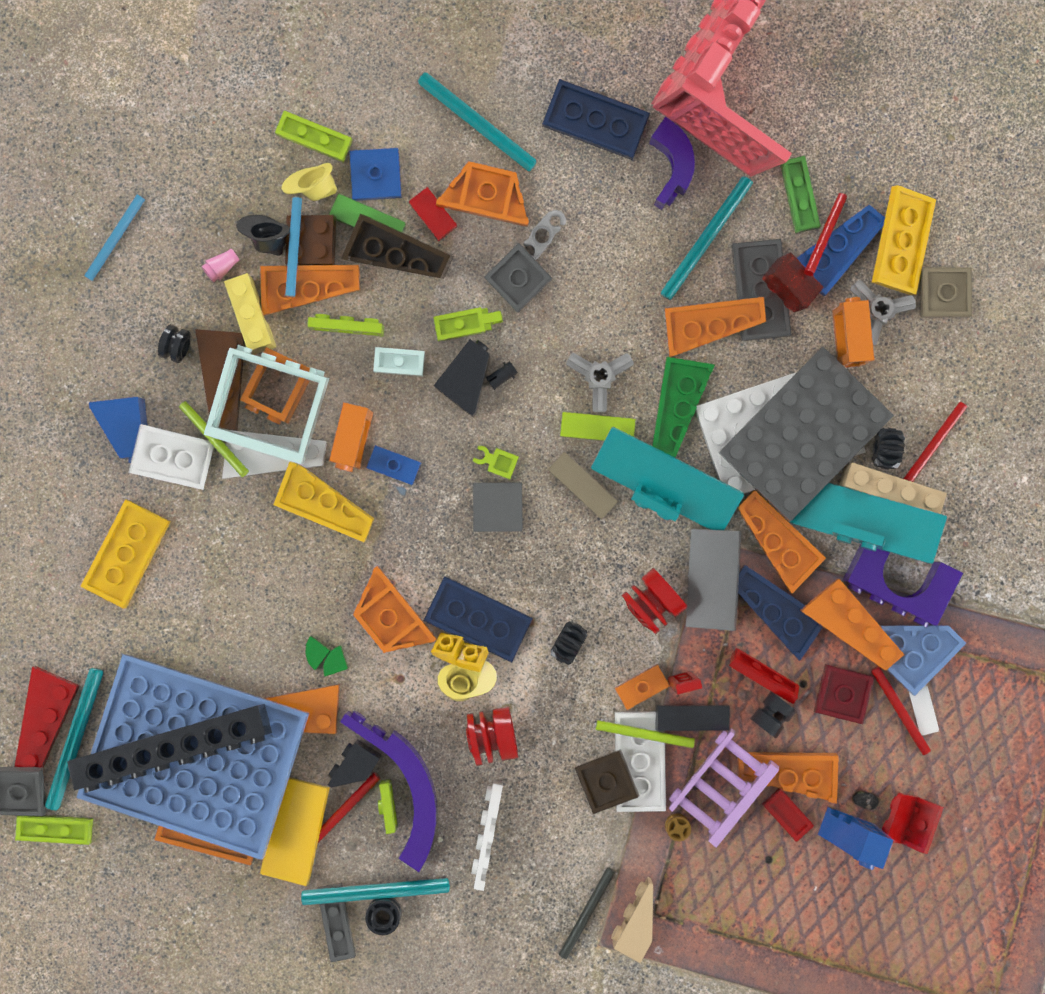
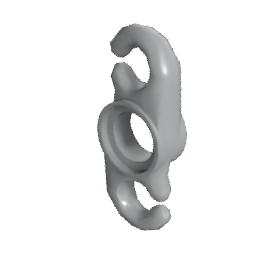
M549 211L532 230L530 237L524 241V246L534 248L532 257L535 260L551 244L555 234L561 230L560 226L551 225V218L558 216L560 225L564 226L566 224V217L561 211ZM540 229H545L549 232V239L545 243H539L535 239V234Z

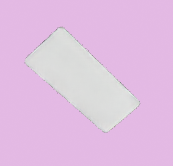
M924 686L915 696L909 692L921 735L938 732L939 727L928 686Z

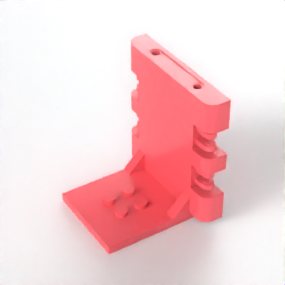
M714 0L710 8L712 10L711 14H706L698 25L701 29L690 38L685 46V56H680L672 67L675 71L663 81L651 104L657 111L752 177L786 163L792 153L726 106L721 77L730 64L732 54L742 38L751 30L761 14L760 9L766 0Z

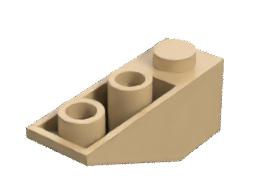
M647 877L645 882L641 881L635 891L637 896L633 904L629 903L623 914L625 919L622 925H617L611 936L614 949L638 963H641L652 943L653 883L650 877Z

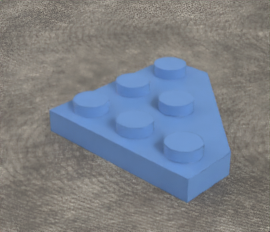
M880 625L904 653V656L888 668L887 671L914 696L966 644L948 625H928L927 628L922 625Z

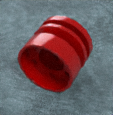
M652 568L641 578L646 587L644 591L632 585L631 588L637 594V597L633 599L626 591L621 596L624 598L629 611L643 627L645 626L656 635L660 632L659 628L654 624L656 619L666 626L668 623L663 613L667 611L676 618L687 608V605L667 581Z
M509 706L493 709L492 721H487L483 711L479 712L480 723H476L474 713L467 714V741L476 766L483 765L482 753H486L489 764L493 763V751L497 750L502 761L518 758L516 737Z

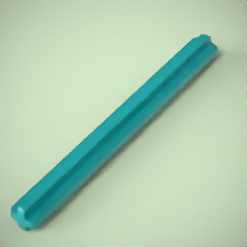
M424 72L418 79L420 86L524 169L531 171L535 167L537 161L534 157L431 75Z
M746 176L741 177L662 289L661 295L668 300L674 297L752 186L753 181Z
M89 669L46 800L45 807L47 809L56 811L60 808L70 778L67 761L77 757L104 674L101 669Z
M448 878L303 890L301 902L302 905L440 894L448 893L450 891V884Z

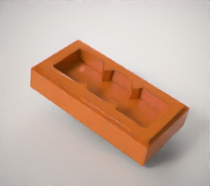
M658 664L615 687V690L625 708L629 710L670 687Z

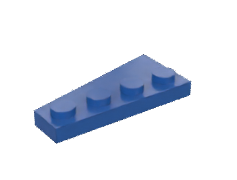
M868 205L832 231L813 276L806 275L804 270L816 244L791 261L787 267L822 296H825L883 227L885 217L871 205Z

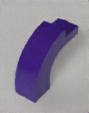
M667 117L662 120L651 136L649 143L668 158L672 169L670 180L654 203V206L660 210L666 204L671 206L678 195L675 191L684 196L692 180L695 168L694 151L690 140L684 131Z

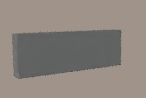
M341 882L321 886L317 889L343 887ZM346 902L320 904L330 962L355 958L356 953Z

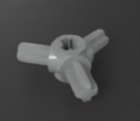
M858 280L850 288V291L856 297H860L861 301L869 300L873 346H876L882 325H887L888 319L894 318L896 313L916 308V301L912 295L891 299L890 296L882 297L880 294L875 295L862 280ZM875 308H882L883 312H876Z
M572 353L566 365L585 376L584 380L589 383V389H592L593 412L604 413L607 411V389H611V382L616 380V375L632 367L634 362L628 353L609 363L606 361L602 363L594 361L593 364ZM603 371L605 373L603 377H606V380L601 379L600 382H597L595 380L596 376H593V373Z

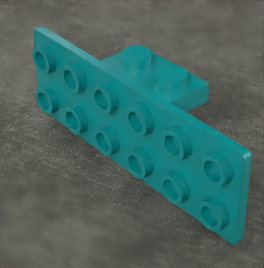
M615 427L610 429L591 466L592 470L633 490L631 500L635 501V504L643 509L649 508L657 512L659 517L665 520L671 519L675 522L681 514L710 530H725L744 497L742 491Z
M828 483L789 523L836 536L837 541L851 544L852 541L860 543L862 548L870 551L880 549L933 564L947 516Z

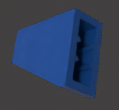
M130 397L89 402V408L119 458L126 459L128 463H131L140 424L148 426L145 399Z

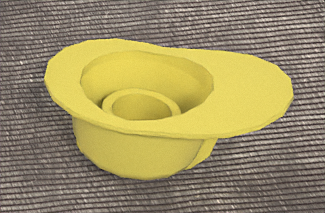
M331 163L302 169L291 174L282 184L283 192L286 194L302 193L312 201L335 194L337 187L330 174L332 171Z
M487 661L484 662L480 672L449 664L440 670L438 686L450 699L463 702L471 697L489 692L496 683L497 675L494 667Z

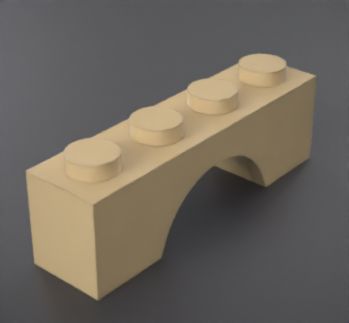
M853 462L847 463L844 466L838 485L941 514L947 495L945 492Z

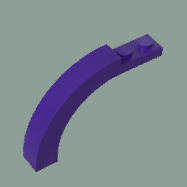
M348 711L340 722L386 753L398 765L408 782L413 798L414 819L410 837L398 859L417 872H420L430 852L437 825V798L430 772L417 750L396 730L388 738L385 735L387 732L378 725L374 724L372 727L366 723V718L357 711H353V713Z

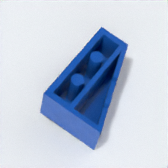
M827 807L818 832L819 836L853 856V859L859 861V865L874 870V867L884 868L893 843V839L874 823Z

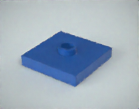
M398 148L350 151L353 200L402 198Z

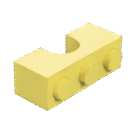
M246 273L224 281L246 347L252 349L253 355L264 352L266 347L269 349L276 348L270 326L266 322L259 304L261 300L254 279Z

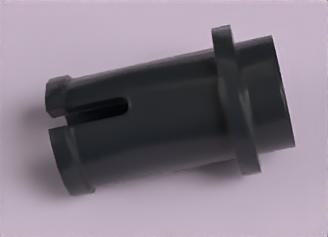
M510 361L507 363L503 362V366L489 376H486V379L492 388L496 390L497 387L510 378H516L515 375L518 372Z

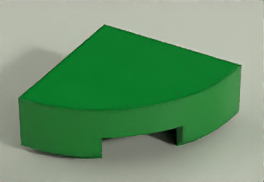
M311 635L306 643L305 654L309 665L314 670H317L331 650Z
M341 645L334 648L327 655L323 666L324 677L349 668Z

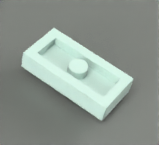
M375 347L373 372L423 377L425 351Z

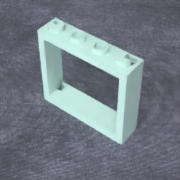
M238 345L237 349L229 348L204 435L294 463L303 464L329 378L324 377V371L311 367L309 372L301 370V364L286 360L285 364L276 362L277 357L262 352L261 357L251 354L252 349ZM239 358L319 383L298 451L219 427Z

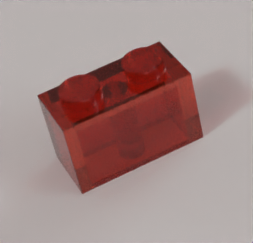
M788 253L779 257L762 279L767 284V287L782 299L784 305L795 313L808 308L824 287L814 276L806 275L804 273L805 267L792 253Z

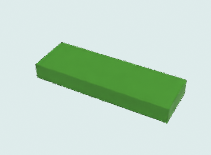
M801 156L788 159L780 167L795 234L819 229L821 225L806 158Z
M339 193L329 214L336 216L337 221L353 228L360 213L403 232L406 225L405 222Z

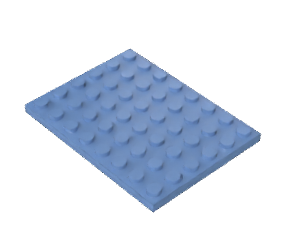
M123 654L91 754L261 704H265L272 733L265 735V741L251 744L250 740L241 742V748L227 751L226 747L217 749V755L203 758L202 754L193 756V762L179 765L178 761L171 762V768L155 772V768L146 770L147 775L132 779L130 774L122 777L123 782L108 786L107 782L99 784L100 789L84 793V788L79 789L76 798L262 860L269 844L309 713ZM240 722L237 729L241 735H244L246 733V726ZM216 729L214 738L218 742L222 740V733ZM192 736L190 744L194 749L198 747V740ZM169 743L167 752L172 756L174 754V746ZM145 750L143 757L144 760L149 763L151 756L150 753L147 750ZM122 757L120 765L123 769H126L127 762ZM98 764L97 773L102 776L103 768Z

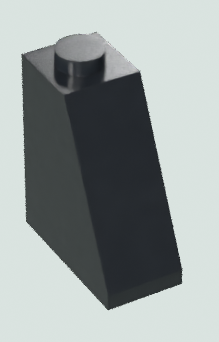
M469 339L433 386L474 418L477 413L490 354L487 352L489 348L481 341L473 342Z

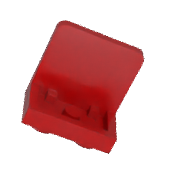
M898 793L891 801V813L889 819L883 824L882 831L893 839V843L903 844L923 854H928L944 807L916 795Z

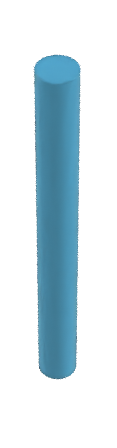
M138 194L135 196L85 273V277L91 281L94 280L144 203V198Z
M299 197L292 198L285 296L295 297L302 209V198Z

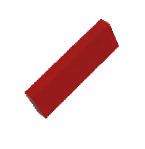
M736 648L729 664L731 668L791 704L795 703L799 693L798 684L740 649Z
M690 671L672 675L668 678L670 687L677 695L702 689L701 680Z

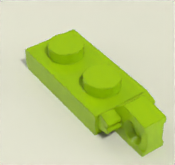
M481 307L433 317L438 342L486 333V331L492 330L491 325L503 322L501 311L488 313V308L482 309Z

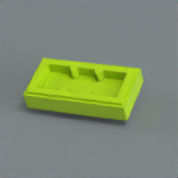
M381 780L379 784L381 800H378L379 815L384 816L386 834L395 833L398 828L392 780Z

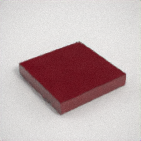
M825 664L813 712L863 725L875 677Z

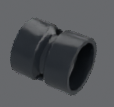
M770 692L763 701L764 707L758 708L750 719L774 738H777L784 729L783 723L789 722L797 711L773 692Z

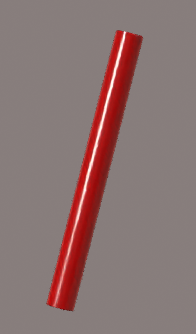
M844 193L838 194L804 270V273L808 276L814 275L847 199V195Z
M963 402L957 404L903 479L911 482L916 479L968 407Z
M878 666L871 670L873 676L922 755L930 753V747L881 668Z
M374 772L321 826L318 843L381 780L378 774Z

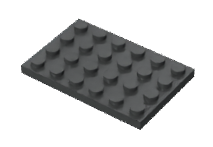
M821 347L718 453L790 522L894 415L824 347Z

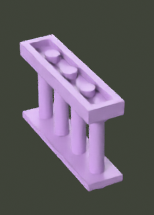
M732 728L728 733L723 731L715 740V743L718 744L683 789L677 788L669 798L671 801L669 809L672 812L680 805L709 829L708 841L716 848L779 771V766L772 760L768 764L764 762L761 764L731 740L735 735V731ZM724 747L755 771L757 777L752 784L749 782L745 783L716 759ZM709 766L740 791L739 794L742 796L736 803L728 801L700 778ZM693 786L697 787L724 809L723 813L726 816L721 822L718 820L714 821L685 797Z

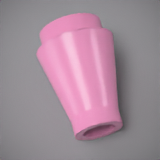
M229 249L206 260L205 264L201 267L214 283L216 280L221 281L240 260L235 252Z

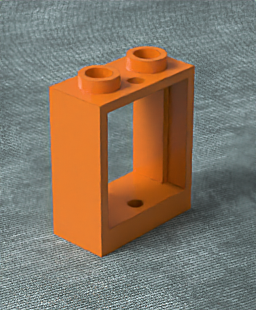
M860 297L847 298L845 302L839 303V306L832 310L837 360L845 368L860 367L874 361L869 300L861 301Z
M267 347L263 352L276 356V362L285 364L286 360L298 363ZM257 364L240 400L247 403L246 409L256 414L261 410L268 414L266 419L280 425L282 421L289 424L310 380L299 377L282 413H279L251 399L267 368ZM302 364L300 365L301 370L309 372L310 368Z
M343 402L329 460L336 463L335 468L348 472H353V468L360 469L373 417V412L370 409Z

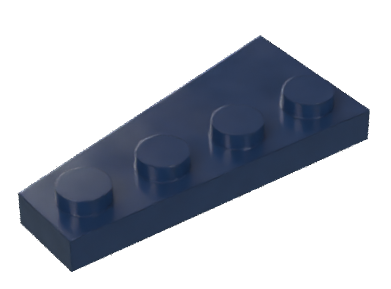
M743 565L739 571L738 594L795 658L801 661L823 627L800 611L806 605L748 566Z

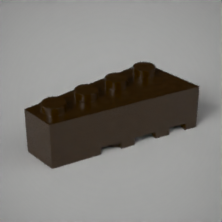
M360 213L341 260L444 279L454 256Z

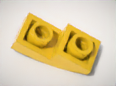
M441 632L431 650L432 655L441 660L476 672L481 671L489 654L487 647L464 643L462 636Z

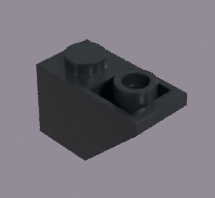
M358 739L354 744L349 742L341 754L345 757L341 765L335 764L328 774V777L332 778L328 786L332 788L366 780L382 755Z

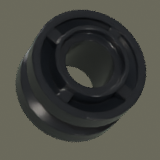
M169 324L159 339L158 356L164 359L170 356L171 361L180 363L189 350L191 332L185 329H181L178 332L177 326Z
M395 898L373 899L365 915L366 925L369 930L374 934L382 936L394 932L402 916L401 906ZM381 910L387 911L390 918L382 920L377 912Z

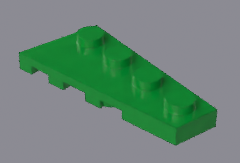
M666 357L652 441L653 447L676 458L715 364Z

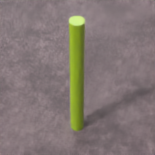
M184 401L179 406L180 410L204 435L206 422L187 401ZM204 435L241 477L248 474L249 470L222 440Z
M600 720L596 722L595 730L688 748H693L695 738Z

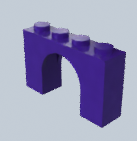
M860 544L842 580L848 583L847 588L858 594H861L862 591L870 594L869 599L880 605H883L884 602L893 606L891 609L893 612L904 617L907 613L915 617L913 622L926 628L928 625L937 626L963 573L942 562L934 561L922 586L915 593L901 597L894 594L887 587L883 578L884 564L890 552L880 549L870 551L862 548Z

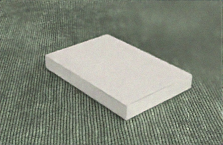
M140 424L128 473L203 490L214 446L208 440Z

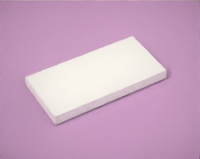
M656 711L615 712L616 724L657 731L655 730ZM615 734V751L621 749L640 795L636 799L617 805L616 811H666L665 743Z

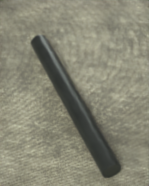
M606 868L560 950L559 955L562 958L567 959L616 873L611 868Z

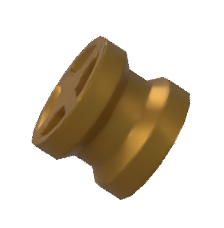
M673 813L665 820V830L672 840L680 842L690 836L691 825L683 814Z

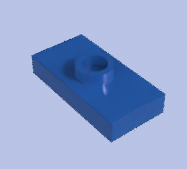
M375 445L367 468L413 485L421 462Z

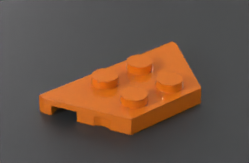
M468 161L459 175L454 178L446 191L436 201V206L528 227L529 220L526 216L524 200L520 192L516 172Z
M376 566L353 615L383 653L431 643L437 640L435 635L380 567Z

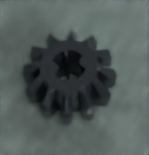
M888 427L878 431L874 437L872 460L875 467L889 470L900 466L905 447V437L902 430Z
M567 622L551 649V656L567 665L573 663L588 635L587 630L577 623Z

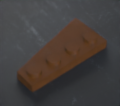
M195 329L209 415L229 348L237 349L238 345L245 347L242 333ZM240 358L219 427L238 431L243 359Z

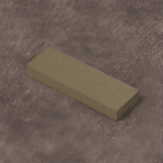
M565 452L548 469L601 520L618 503L609 492Z

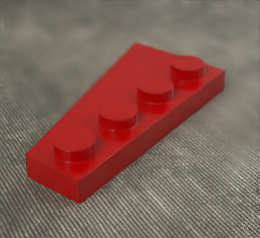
M37 666L32 667L14 767L44 768L80 685Z

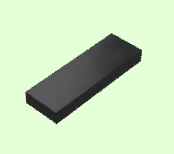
M656 705L655 730L729 731V705Z

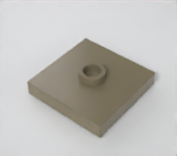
M923 267L920 275L921 318L972 317V267Z

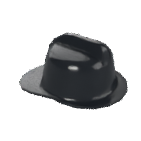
M248 215L238 220L236 224L237 230L251 239L256 251L277 256L282 255L283 247L286 243V235L290 232L289 226L264 215Z

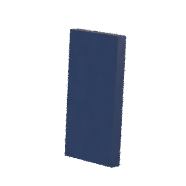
M559 79L542 127L633 160L650 113Z
M444 576L423 621L452 635L462 636L463 640L471 644L487 647L488 652L512 663L533 617Z

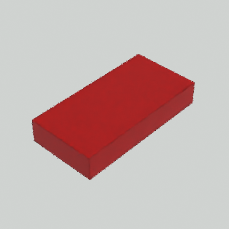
M426 187L408 202L439 242L458 226L443 207L436 206L437 198Z
M781 788L777 789L762 803L795 842L799 841L814 827L813 823Z

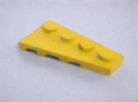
M289 462L273 505L365 542L374 518L302 465Z

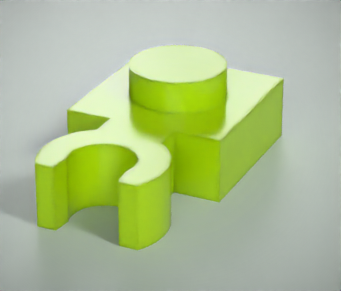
M478 446L477 449L483 451L485 457L482 460L473 458V461L479 465L490 464L488 472L510 480L519 456L498 448L495 449L494 454H491L486 447Z

